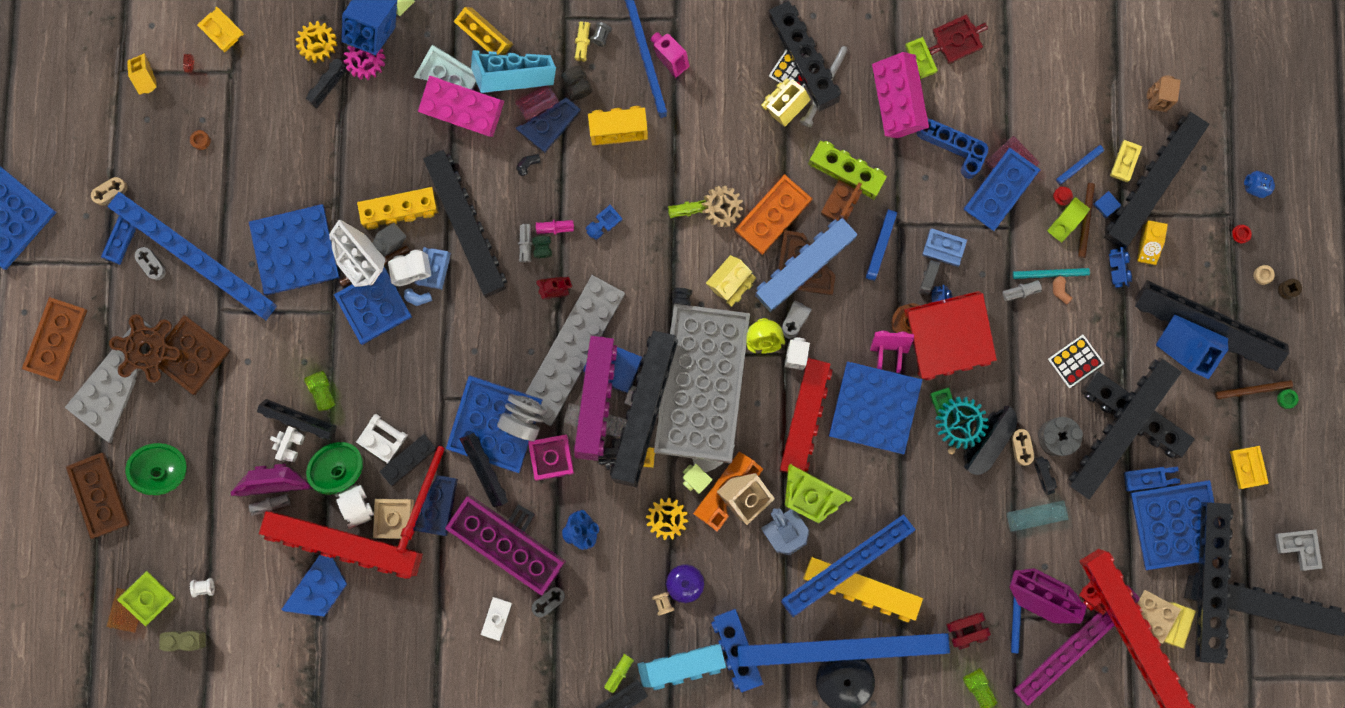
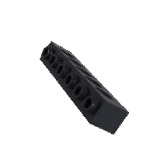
M786 1L769 10V19L820 112L839 103L841 90L831 80L833 76L829 68L826 69L824 67V59L820 52H816L813 38L808 37L804 21L800 22L796 6H792L790 1ZM790 21L793 25L786 26L784 23ZM800 37L802 40L795 42L793 38ZM809 53L810 56L804 58L801 56V54ZM815 68L819 70V72L813 74L810 72V70ZM824 84L827 86V88L821 90L818 88V86Z
M1099 371L1092 374L1081 390L1085 394L1084 398L1092 403L1096 402L1100 405L1102 411L1108 414L1112 413L1113 415L1118 410L1117 401H1122L1125 406L1127 403L1125 399L1129 394L1128 391ZM1102 389L1107 391V399L1101 396ZM1155 410L1137 434L1149 439L1148 442L1152 446L1162 448L1165 451L1164 454L1172 459L1182 458L1195 439ZM1150 423H1153L1156 427L1154 433L1149 430ZM1166 434L1171 436V444L1165 441Z

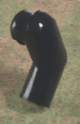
M539 154L525 156L516 166L520 176L528 174L527 169L530 165L541 163Z

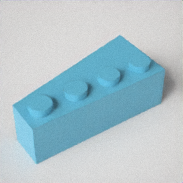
M472 50L471 69L481 93L554 85L556 67L551 55L526 54L523 57L516 55V53H508L507 56L497 55V52L489 51V54H479V51Z
M720 644L690 650L688 653L674 654L669 658L654 659L650 663L642 662L637 664L642 687H653V690L665 688V684L672 682V685L684 683L683 679L689 677L691 680L702 678V674L709 672V675L721 673L720 669L726 668Z

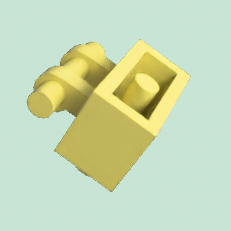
M788 78L782 83L780 82L776 86V90L771 95L768 94L764 98L765 101L761 104L762 108L768 109L771 116L784 127L811 100L802 86L793 79L790 81Z
M730 255L706 282V285L717 296L727 300L726 303L732 307L735 302L741 300L742 294L753 286L752 283L756 280V277L751 274L752 271L740 259Z

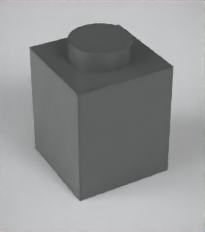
M393 223L379 231L372 243L378 251L386 256L400 248L407 236Z

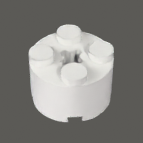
M354 484L348 489L334 494L337 498L340 497L336 501L344 520L347 519V522H350V524H347L349 529L372 520L371 516L374 515L371 505L369 503L366 504L364 498H367L361 485Z

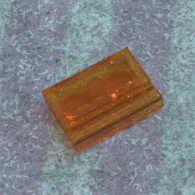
M117 588L106 627L135 633L139 620L117 600L126 589Z

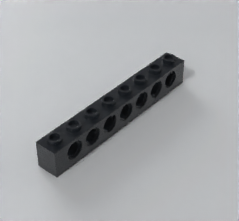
M1201 502L1195 661L1225 664V659L1228 657L1226 639H1228L1229 630L1226 627V622L1230 614L1227 607V599L1230 598L1228 579L1231 577L1229 560L1232 556V550L1229 548V544L1233 535L1232 528H1230V520L1233 519V509L1231 504ZM1216 518H1218L1221 522L1219 528H1216L1214 526V520ZM1216 537L1220 541V545L1217 548L1213 545V540ZM1215 557L1219 560V565L1216 568L1212 564ZM1214 577L1218 579V585L1215 588L1211 584ZM1213 597L1217 599V605L1214 608L1211 606V599ZM1215 617L1217 623L1216 626L1212 628L1210 625L1211 618ZM1214 637L1216 644L1211 648L1209 640Z

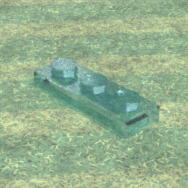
M1064 500L1006 513L1011 532L1069 519Z

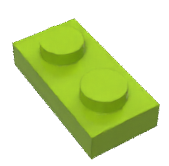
M923 37L905 44L907 52L916 55L920 79L937 73L938 70Z

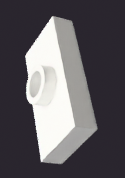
M493 597L481 635L500 641L511 609V602Z

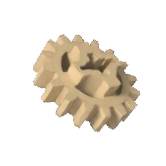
M717 186L715 191L713 189L709 190L710 196L705 195L704 198L707 201L702 203L703 206H706L702 213L708 214L705 219H712L711 225L717 223L718 227H723V225L728 227L730 222L732 224L736 223L735 217H741L738 211L743 210L742 207H739V204L743 201L737 199L740 194H733L734 189L730 188L728 190L727 186H722V188Z

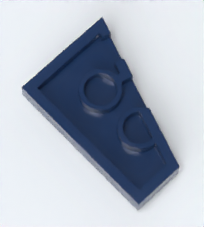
M565 98L542 114L531 118L527 123L516 127V130L545 153L578 116L581 109Z
M437 475L423 503L413 529L414 531L447 536L448 531L445 528L451 518L458 482L457 478Z

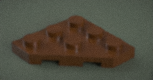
M784 230L778 269L783 270L786 267L785 263L791 257H798L801 254L799 251L806 244L811 245L804 233ZM825 265L797 290L832 296L835 274Z

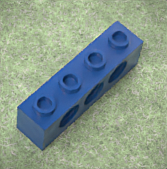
M736 609L714 616V621L711 624L714 632H719L721 640L718 643L721 645L722 652L726 651L728 658L725 659L728 670H733L735 677L732 678L735 689H740L742 693L763 685L757 666H748V673L740 675L738 673V656L731 654L733 646L749 645ZM727 627H733L735 630V634L731 638L724 636V630Z

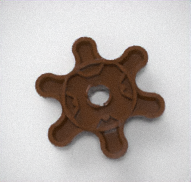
M135 314L129 318L131 333L124 338L119 336L112 337L109 341V346L111 349L119 350L125 355L124 362L118 367V374L121 377H129L134 370L142 369L146 374L147 380L155 383L161 377L158 368L161 361L165 359L177 360L180 357V350L175 346H168L165 343V336L172 329L170 321L163 319L155 327L148 328L145 326L142 316ZM149 344L151 350L143 354L141 351L142 346Z

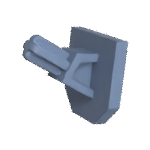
M780 508L772 509L771 516L773 521L763 526L761 530L775 551L791 555L807 545L809 529L798 513L790 509L783 514Z

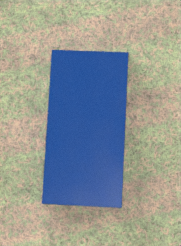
M1009 147L963 210L992 231H995L1041 169Z

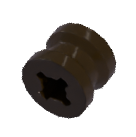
M1288 279L1278 286V294L1286 300L1297 297L1302 292V284L1297 279Z

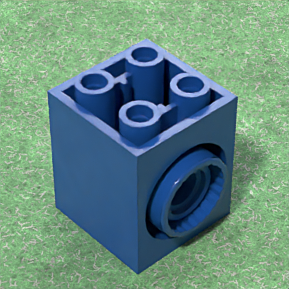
M352 0L342 14L341 42L377 55L396 28L397 0Z

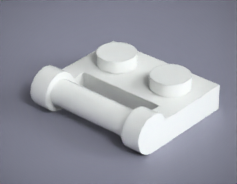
M375 414L356 443L386 463H390L408 435L404 432H399L383 421L381 416ZM377 425L396 438V442L393 444L373 429Z

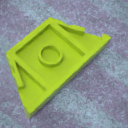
M792 464L789 465L785 505L788 508L820 523L829 514L837 511L838 506L845 501H851L852 497Z

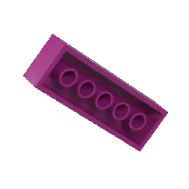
M590 336L574 449L575 458L599 461V456H603L604 441H601V439L606 437L607 422L604 421V417L608 418L610 402H607V398L611 399L612 383H609V381L614 379L615 364H612V361H616L617 345H614L613 338Z
M471 495L465 498L445 528L541 596L545 594L566 563V560Z

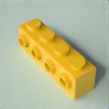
M432 187L357 202L361 225L369 230L379 227L378 225L386 224V226L393 223L397 224V221L402 220L405 222L415 221L417 217L422 216L423 218H431L435 216L434 214L439 213L435 191Z

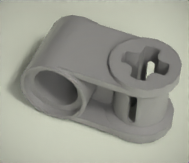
M796 300L794 301L782 326L784 337L792 339L797 336L802 325L806 322L812 310L811 308ZM790 325H793V330H791V332H788V327H790Z

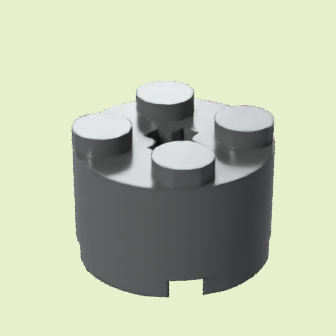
M1058 417L1046 421L1038 433L1042 450L1056 457L1074 453L1080 447L1083 436L1079 425L1067 417ZM1061 433V437L1063 438V440L1059 441V436L1057 434Z

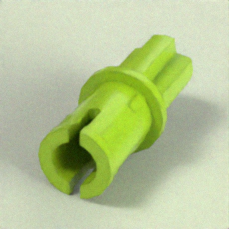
M623 654L617 667L612 669L613 673L604 688L614 693L623 677L626 678L625 674L634 660Z

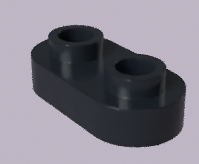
M1042 456L1034 458V466L1044 493L1046 495L1055 493L1057 483L1054 477L1050 475L1049 470L1051 467L1048 459H1044Z

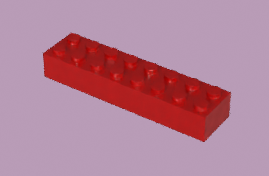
M265 511L259 531L260 535H264V540L271 542H280L282 540L283 545L297 548L300 545L302 546L301 550L311 553L321 551L320 555L329 558L340 556V561L347 563L358 561V566L365 568L376 566L379 572L392 574V571L397 572V577L405 579L417 576L423 553L405 549L404 553H399L397 551L398 546L276 512Z

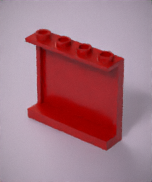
M976 291L904 309L905 317L909 320L911 334H914L913 344L919 368L918 376L922 379L932 380L936 378V375L940 374L944 376L952 375L954 371L960 369L961 371H968L976 365L988 366L991 365L992 361L997 360L983 293Z

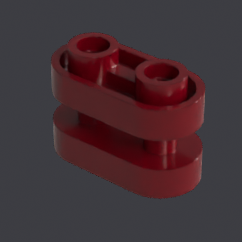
M983 612L946 624L948 632L955 631L956 637L951 639L954 647H958L961 650L970 647L969 643L977 641V643H982L989 640L988 636L991 635L989 627L982 628L981 622L986 620ZM974 626L975 631L963 633L962 628Z

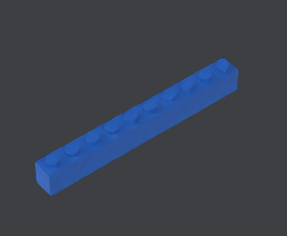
M118 192L107 206L265 321L276 309L277 305L121 192Z

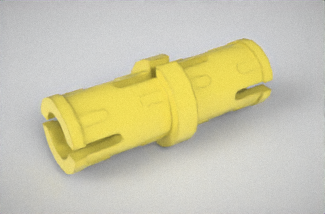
M579 22L578 37L575 39L577 44L575 60L577 61L581 59L586 61L591 25L588 22H585V25H583V22Z

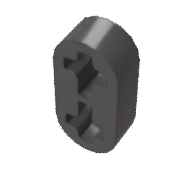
M930 260L919 289L920 294L929 295L940 265L939 262Z
M554 587L533 603V614L537 617L546 616L564 601V591L559 587ZM552 592H560V601L555 599L550 603L549 599L553 596ZM547 602L548 605L544 608L545 612L537 613V604L542 605Z

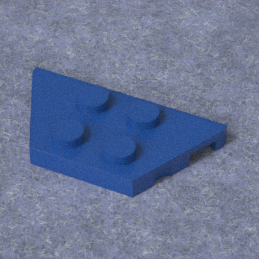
M318 556L281 610L326 616L347 586V582L333 557Z

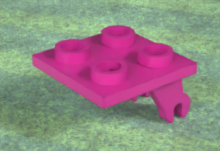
M888 331L875 332L870 351H878L877 369L882 370L883 350L897 351L896 373H900L902 353H909L914 334L907 332L889 333Z

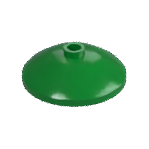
M336 442L324 446L313 455L308 463L306 470L308 483L315 491L322 494H336L348 489L356 482L362 472V455L355 446L346 442Z
M163 443L148 444L137 449L129 457L125 467L126 478L129 484L136 491L146 495H162L171 492L182 483L187 471L186 461L182 453L175 447Z

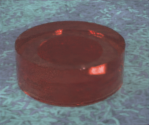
M184 54L183 69L185 73H192L194 70V57L192 54Z

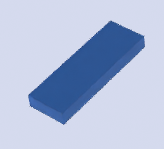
M119 216L101 257L120 265L136 227Z

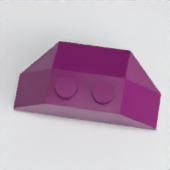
M276 464L271 469H267V466H256L255 470L248 471L231 491V496L239 497L309 490L313 488L293 468L286 467V464Z
M1035 568L1014 571L1009 588L1019 606L1052 623H1081L1083 621L1087 606L1084 602H1081L1078 595L1069 585Z

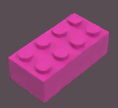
M901 52L873 63L872 67L885 136L900 138L929 128L916 55Z
M429 75L418 112L493 137L505 101Z

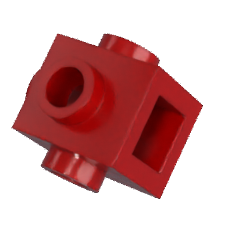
M1089 582L1082 589L1079 596L1084 601L1088 610L1092 611L1094 609L1104 615L1106 609L1091 582Z

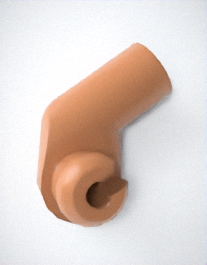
M1058 276L1053 281V294L1067 305L1073 297L1065 292L1066 279Z

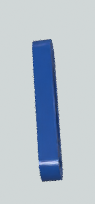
M887 210L866 279L875 281L897 216L895 211Z

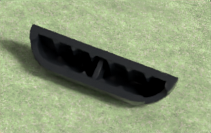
M1003 406L1004 409L996 413L993 411L987 417L988 421L983 423V425L988 426V429H982L986 435L984 437L978 435L981 438V442L978 443L974 440L975 446L971 447L969 445L963 455L965 458L964 468L970 473L981 475L987 472L1014 434L1017 426V415L1012 407Z

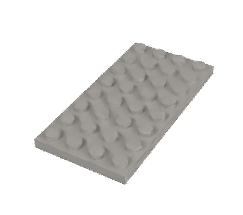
M674 304L670 334L676 336L678 344L660 405L654 453L732 463L750 313Z

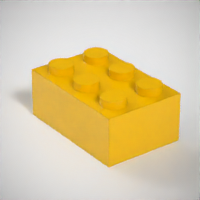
M632 106L627 110L613 108L608 112L594 110L588 114L592 146L648 140L645 108H641V106Z

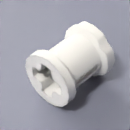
M208 578L207 581L192 580L190 582L192 597L203 594L214 595L215 587L212 578Z

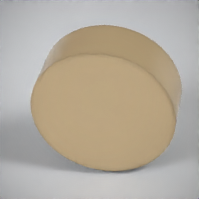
M1262 265L1256 268L1253 276L1258 284L1266 285L1274 280L1275 273L1270 266Z

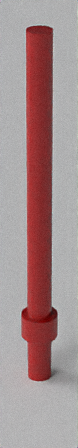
M442 446L437 447L407 525L401 532V540L397 547L399 553H404L408 541L413 537L414 526L445 450Z

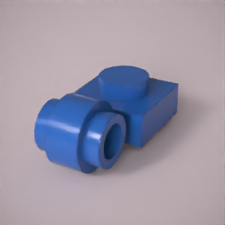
M609 205L596 216L599 223L593 221L585 228L587 230L586 233L591 239L597 240L604 233L602 231L603 227L609 232L622 221V218Z

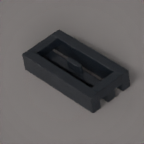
M518 504L508 521L512 523L520 510L523 511L515 524L516 527H519L526 514L530 515L521 529L525 532L535 514Z

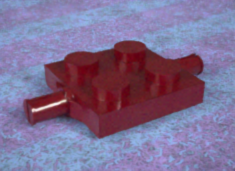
M967 14L933 29L932 33L937 41V45L928 48L929 52L933 55L941 51L947 63H953L983 48L979 39V33L988 30V26L984 22L975 27Z

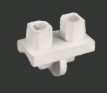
M288 426L286 433L279 431L277 438L271 436L270 440L275 442L272 449L278 451L275 459L283 462L285 460L295 462L298 452L290 450L292 443L302 445L305 436L297 432L298 429Z

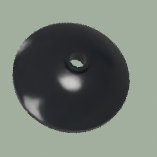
M865 659L823 661L817 672L816 687L821 699L831 708H861L873 695L875 677L871 666ZM849 679L850 685L844 686V680Z

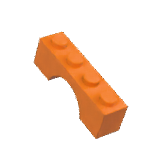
M738 452L732 463L729 464L693 514L718 532L729 515L727 513V505L717 491L731 478L754 473L759 476L763 468L748 456Z

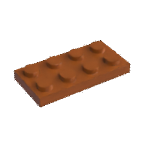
M49 297L22 369L60 382L87 309Z

